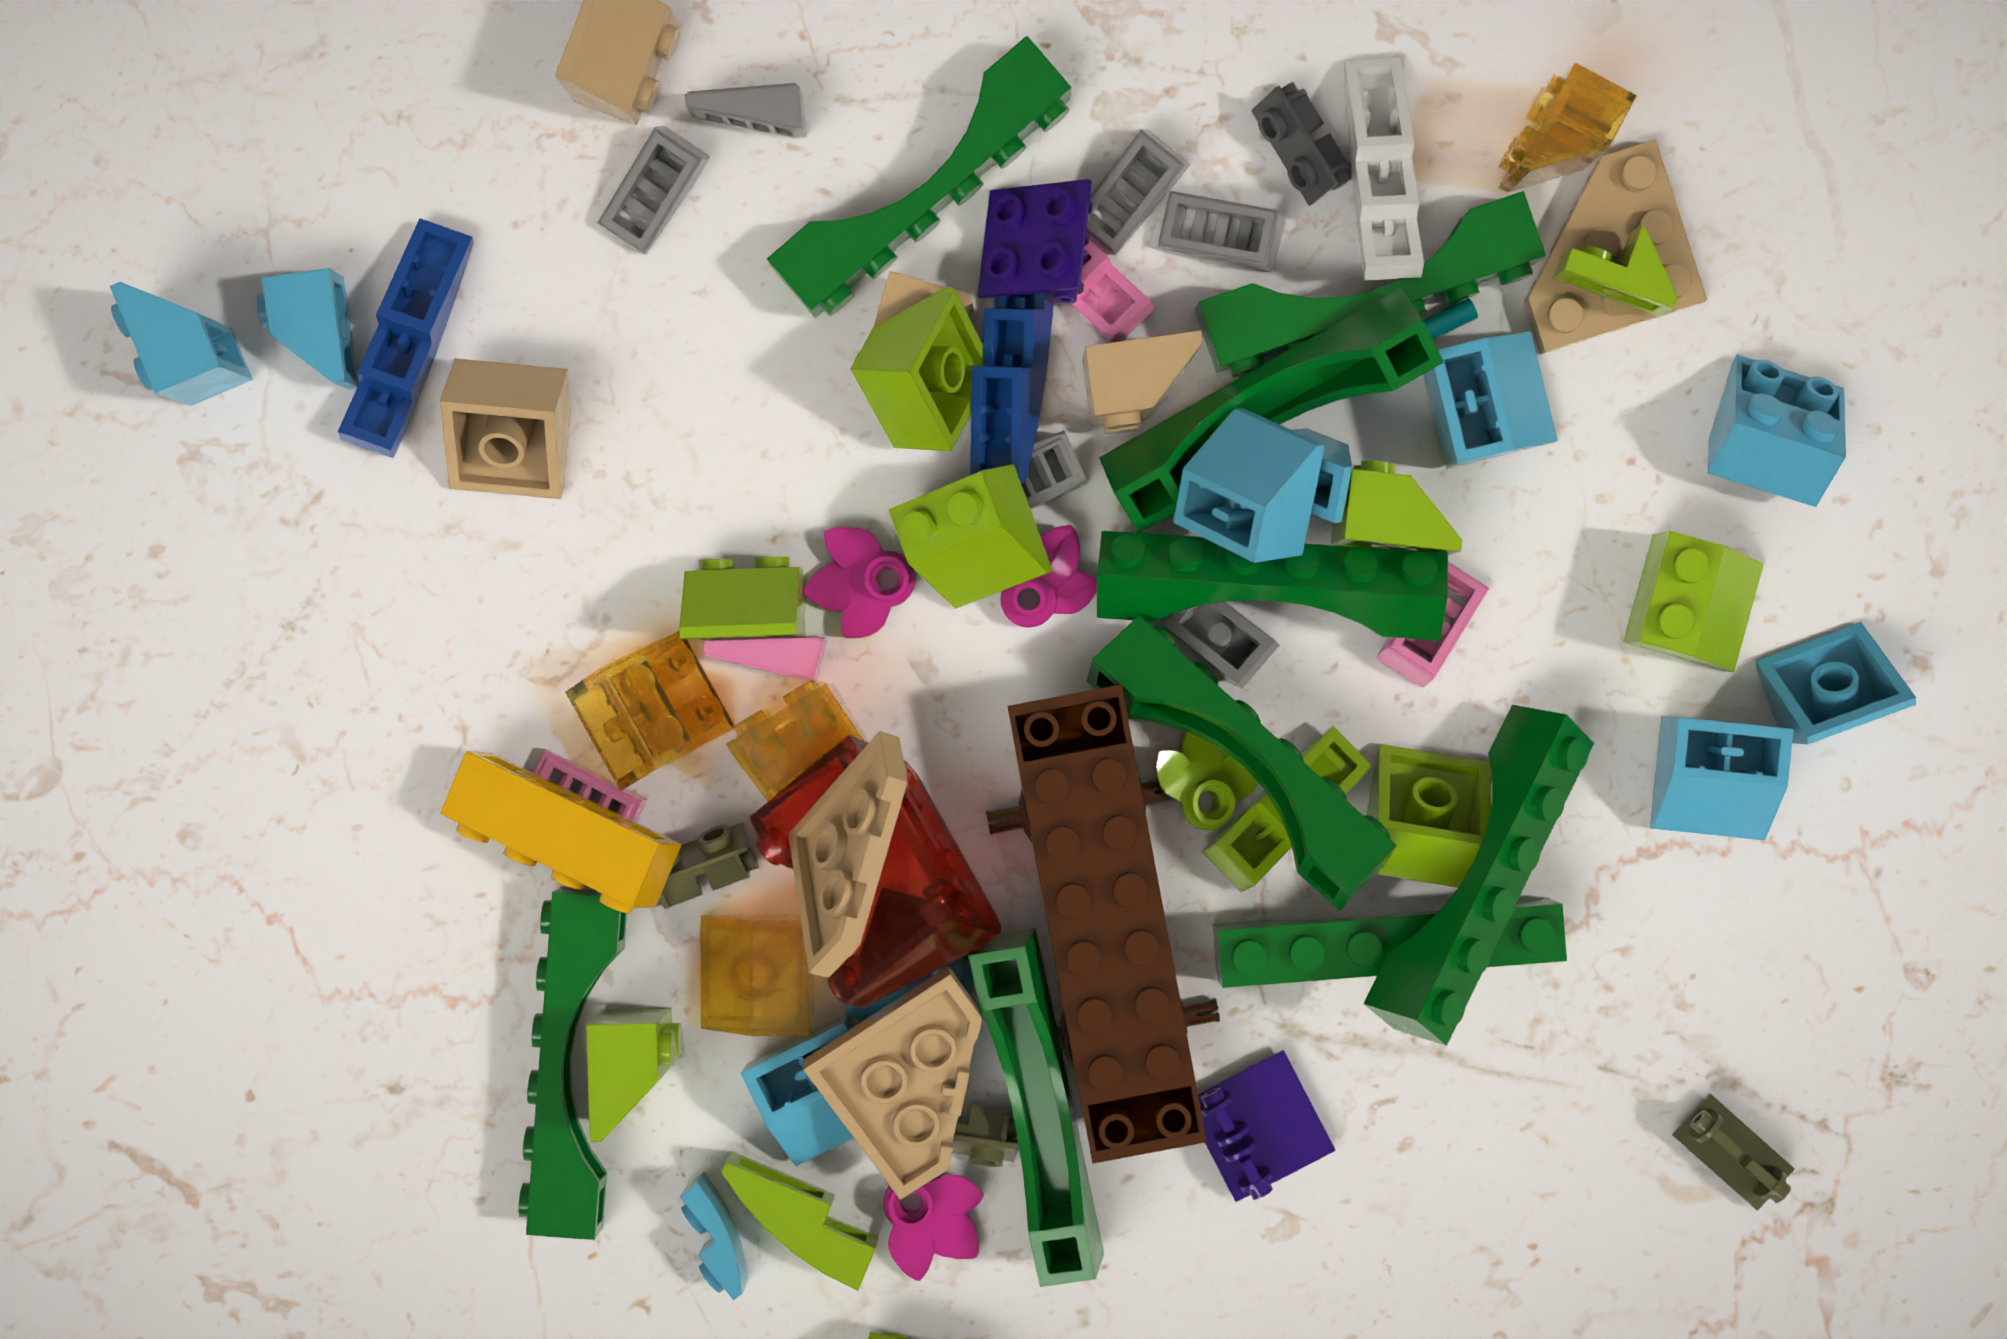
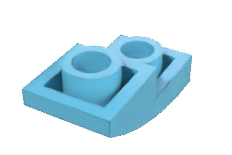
M703 1172L689 1183L680 1195V1198L685 1203L681 1210L687 1221L698 1233L703 1234L707 1231L712 1237L704 1243L698 1254V1257L703 1262L699 1265L703 1277L718 1293L725 1289L734 1301L743 1293L748 1282L744 1251L736 1225L726 1204L713 1183Z

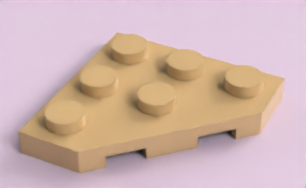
M1656 139L1601 156L1596 161L1576 205L1569 213L1550 250L1551 253L1524 300L1541 354L1659 317L1553 279L1560 257L1572 248L1579 250L1581 245L1595 246L1614 255L1612 262L1618 264L1630 232L1640 225L1645 226L1678 297L1675 308L1664 315L1707 301Z
M879 731L788 834L808 972L810 974L829 978L848 957L855 953L861 944L908 783L907 768L903 760L900 739L897 736Z
M949 966L802 1060L804 1072L900 1200L949 1169L953 1152L952 1142L958 1116H961L970 1076L969 1067L975 1041H978L982 1023L980 1009Z

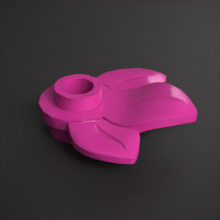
M1072 525L1059 526L1040 535L1053 572L1001 592L1002 610L1012 623L1026 628L1037 627L1045 623L1052 614H1074L1079 612L1093 599L1097 591V579L1085 572L1076 571L1080 558V543L1076 530ZM1031 588L1039 594L1040 602L1035 609L1025 610L1018 604L1017 598L1023 589Z
M836 527L827 530L824 533V540L834 562L827 564L814 574L804 587V595L822 608L843 612L841 624L844 638L854 639L871 636L885 625L891 607L905 602L910 597L916 583L915 571L902 554L895 551H884L878 540L869 531L854 527ZM886 568L894 569L899 578L897 585L890 590L882 589L877 582L878 574Z
M945 1174L934 1178L914 1191L922 1199V1205L916 1210L905 1209L901 1204V1200L888 1185L883 1198L884 1213L892 1224L888 1249L893 1260L907 1276L916 1281H921L931 1265L934 1253L954 1259H973L978 1256L979 1240L977 1229L967 1213L981 1202L984 1194L972 1181L957 1174Z

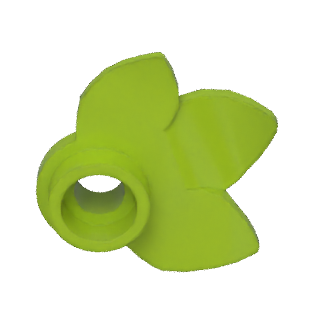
M1187 731L1182 739L1180 752L1170 750L1157 752L1155 771L1159 786L1165 794L1180 802V810L1183 817L1191 826L1197 829L1216 830L1224 826L1234 813L1236 801L1252 794L1257 787L1258 782L1240 763L1217 746ZM1207 791L1212 796L1213 804L1210 810L1203 812L1199 807V797Z

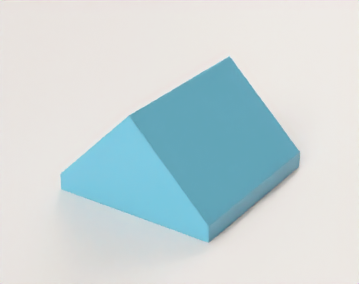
M1862 622L1756 660V669L1776 724L1780 728L1794 729L1792 743L1808 745L1916 705V696Z

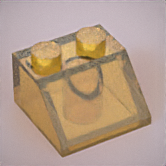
M800 915L700 916L701 1029L748 1036H809L814 1028V974L808 972Z

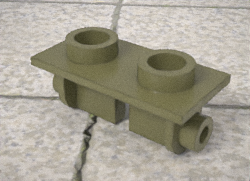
M742 822L731 827L727 825L715 826L703 832L697 840L683 844L656 907L662 905L664 909L703 895L702 888L697 879V876L706 874L713 891L750 878V871L759 868L753 849L751 847L747 848L744 823Z
M1710 1093L1672 1134L1757 1211L1769 1198L1775 1203H1779L1791 1191V1186L1786 1182V1179L1795 1168Z
M971 1104L968 1125L960 1123L956 1125L952 1142V1153L969 1155V1162L985 1167H1001L1003 1160L1014 1162L1018 1144L1006 1142L1007 1138L1018 1139L1014 1117L1010 1115V1109Z

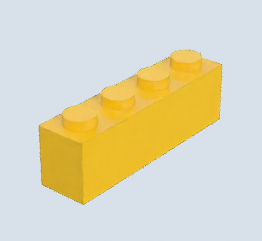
M465 752L440 812L441 815L459 823L456 831L461 835L482 843H488L489 839H492L506 846L503 852L506 857L528 866H535L539 862L553 869L551 878L555 881L578 890H583L586 885L602 893L599 898L602 904L628 914L632 912L633 908L656 907L682 846L679 842L493 753Z

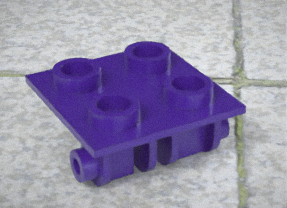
M1090 179L990 190L977 297L990 298L1055 292L1054 300L1059 303L1072 304L1077 301V295L1084 291L1081 275L1083 262L1087 260L1088 254L1084 249L1089 243V235L1086 233L1088 214L1093 209V203L1090 201L1092 184Z
M1284 1050L1198 1093L1207 1140L1205 1144L1235 1202L1251 1195L1253 1200L1264 1197L1273 1190L1272 1183L1336 1151Z

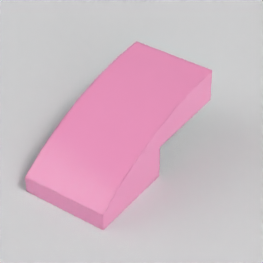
M1089 240V243L1084 248L1088 254L1087 260L1083 262L1081 275L1084 291L1078 294L1077 301L1070 305L1109 343L1123 341L1155 308L1151 300L1112 265L1109 257Z

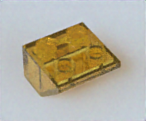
M1574 63L1562 77L1553 74L1545 88H1540L1525 115V118L1533 121L1531 127L1526 125L1519 137H1514L1498 167L1506 171V174L1498 188L1509 193L1584 170L1610 147L1637 95L1577 63Z
M679 631L599 668L565 691L620 791L657 773L736 728L687 639H680Z
M810 680L783 696L782 698L788 707L773 716L768 709L764 711L762 709L733 726L738 737L726 743V745L767 801L775 798L868 741L834 683H826L820 686L817 680Z

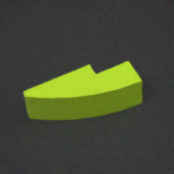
M1334 726L1324 732L1301 754L1305 764L1320 777L1325 776L1335 781L1342 788L1345 795L1373 767ZM1263 790L1220 832L1202 853L1240 892L1254 887L1292 848L1280 814L1265 790Z
M731 1152L722 1169V1174L740 1201L761 1225L793 1254L815 1269L858 1291L875 1252L878 1236L828 1216L835 1194L740 1154Z

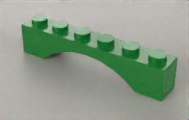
M1028 36L1024 37L983 73L978 103L967 131L949 159L927 182L901 200L872 213L835 221L808 222L766 258L768 263L814 318L818 317L823 311L832 316L854 297L855 293L850 289L867 274L872 279L877 278L897 260L898 257L893 251L911 237L916 243L935 229L941 221L937 214L954 200L960 206L975 195L984 184L980 177L990 168L997 164L1003 169L1016 160L1027 148L1023 140L1038 127L1047 132L1058 124L1070 111L1066 103L1071 99L1072 87Z
M1521 191L1469 209L1459 219L1445 243L1430 259L1424 262L1421 278H1402L1375 290L1345 297L1309 298L1279 293L1251 283L1199 301L1195 312L1216 373L1230 369L1232 376L1237 377L1264 365L1262 357L1283 350L1284 353L1400 287L1417 312L1421 314L1426 311L1423 302L1445 296L1447 304L1467 299L1480 293L1477 286L1479 283L1498 277L1500 285L1504 286L1533 275L1531 266L1544 258L1546 254L1525 192Z
M1400 287L1100 456L1099 459L1113 493L1138 533L1175 513L1183 468L1234 409L1244 408L1277 424H1282L1309 410L1337 400L1364 394L1392 392L1443 364L1444 361L1423 319Z
M1117 531L1101 532L1097 570V618L1134 620L1140 615L1145 621L1154 622L1175 612L1205 604L1236 600H1270L1302 604L1333 612L1364 625L1382 637L1438 641L1441 639L1448 599V552L1305 543L1303 555L1253 563L1203 537Z
M1138 615L1092 658L1086 682L1094 689L1122 685L1128 719L1157 722L1187 731L1217 746L1250 773L1265 790L1281 816L1292 845L1296 872L1339 911L1386 865L1397 845L1390 840V834L1384 825L1372 816H1364L1347 801L1342 788L1335 781L1325 776L1320 777L1305 764L1300 751L1291 742L1284 738L1277 739L1261 724L1258 714L1250 705L1241 700L1235 701L1218 686L1216 677L1206 666L1198 662L1192 663L1177 649L1175 641L1163 628L1157 625L1151 626Z
M1518 705L1511 706L1488 752L1492 771V805L1486 833L1476 858L1458 889L1441 910L1416 934L1388 953L1363 1003L1393 1029L1447 1046L1457 1024L1462 1020L1470 997L1482 973L1489 964L1490 956L1507 921L1514 913L1515 905L1532 870L1538 864L1544 845L1557 819L1561 816L1564 804L1581 770L1585 767L1589 753L1594 745V742L1567 714Z
M561 887L553 891L552 899L544 900L542 905L540 931L541 934H548L549 938L547 957H540L538 961L536 989L537 991H544L543 1013H536L534 1016L531 1037L532 1047L540 1048L538 1070H531L527 1088L528 1104H536L534 1126H527L523 1141V1160L531 1161L530 1183L523 1182L521 1186L518 1205L519 1217L527 1218L526 1235L595 1240L603 1229L607 1171L591 1149L578 1118L572 1091L571 1056L576 1027L588 995L604 970L625 948L627 913L614 910L599 901L602 893L596 890H578Z
M1550 898L1518 900L1514 913L1507 921L1490 956L1487 967L1567 961L1563 904ZM1440 910L1350 918L1259 920L1213 924L1217 981L1222 988L1377 976L1388 953L1416 934Z
M1036 928L980 937L968 956L980 1012L995 1045L1012 1107L1023 1171L1028 1234L1039 1285L1043 1287L1096 1279L1104 1256V1249Z

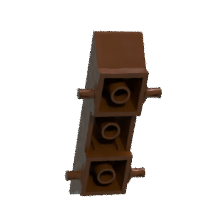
M1122 685L1009 705L1007 707L1021 782L1019 806L990 812L986 811L988 822L1010 819L1005 822L989 824L990 835L1023 828L1032 843L1063 1008L1060 1028H1057L1061 1051L1065 1050L1066 1056L1074 1067L1092 1163L1205 1143L1207 1140L1187 1038V1027L1216 1021L1220 1022V1015L1217 1011L1216 998L1185 1005L1180 1000L1146 818V805L1175 799L1164 792L1155 793L1157 790H1162L1157 780L1141 783Z

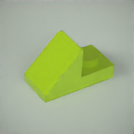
M1643 225L1630 232L1618 264L1612 262L1614 258L1612 253L1595 246L1581 245L1579 250L1572 248L1560 257L1553 279L1659 317L1673 310L1678 299L1649 233Z

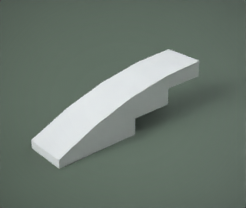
M1401 57L1345 60L1344 77L1350 159L1364 280L1421 278L1424 259L1417 221L1419 197L1412 159L1415 141Z

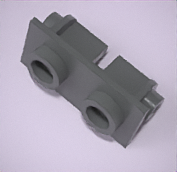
M1294 82L1282 88L1279 85L1251 110L1258 122L1262 136L1273 146L1287 169L1290 182L1301 192L1308 206L1313 205L1331 189L1334 191L1352 179L1347 171L1351 165L1344 157L1332 135L1329 133L1316 141L1310 135V132L1320 128L1324 122L1304 88L1298 90Z

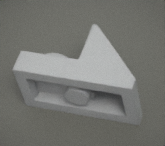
M1226 602L1205 604L1175 612L1164 624L1175 637L1207 661L1227 682L1241 689L1280 646L1272 637Z

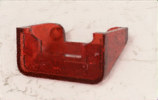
M847 735L749 817L759 837L756 840L757 847L768 862L775 866L782 864L787 868L793 869L788 834L867 746L868 742ZM905 760L904 764L907 768L908 783L861 944L855 953L848 957L827 979L831 991L838 1000L846 1005L860 1008L867 1007L984 947L1002 931L1001 923L928 791L917 773Z

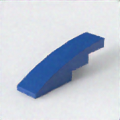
M419 218L376 313L379 325L357 371L359 385L337 431L340 440L391 458L395 457L416 408L453 308L473 246L472 236Z
M1054 292L995 297L994 308H984L983 365L972 366L970 475L983 470L1014 464L1020 482H1026L1038 429L1047 374Z

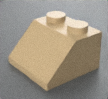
M583 0L555 77L574 102L637 125L642 111L650 113L656 102L660 81L656 80L655 77L662 58L669 61L677 47L680 36V28L675 27L677 20L670 7L659 0Z
M1202 331L1085 346L1082 363L1091 427L1104 425L1105 434H1118L1138 430L1141 420H1146L1195 357L1203 343Z
M455 358L440 399L449 489L561 499L564 489L571 415L568 369Z

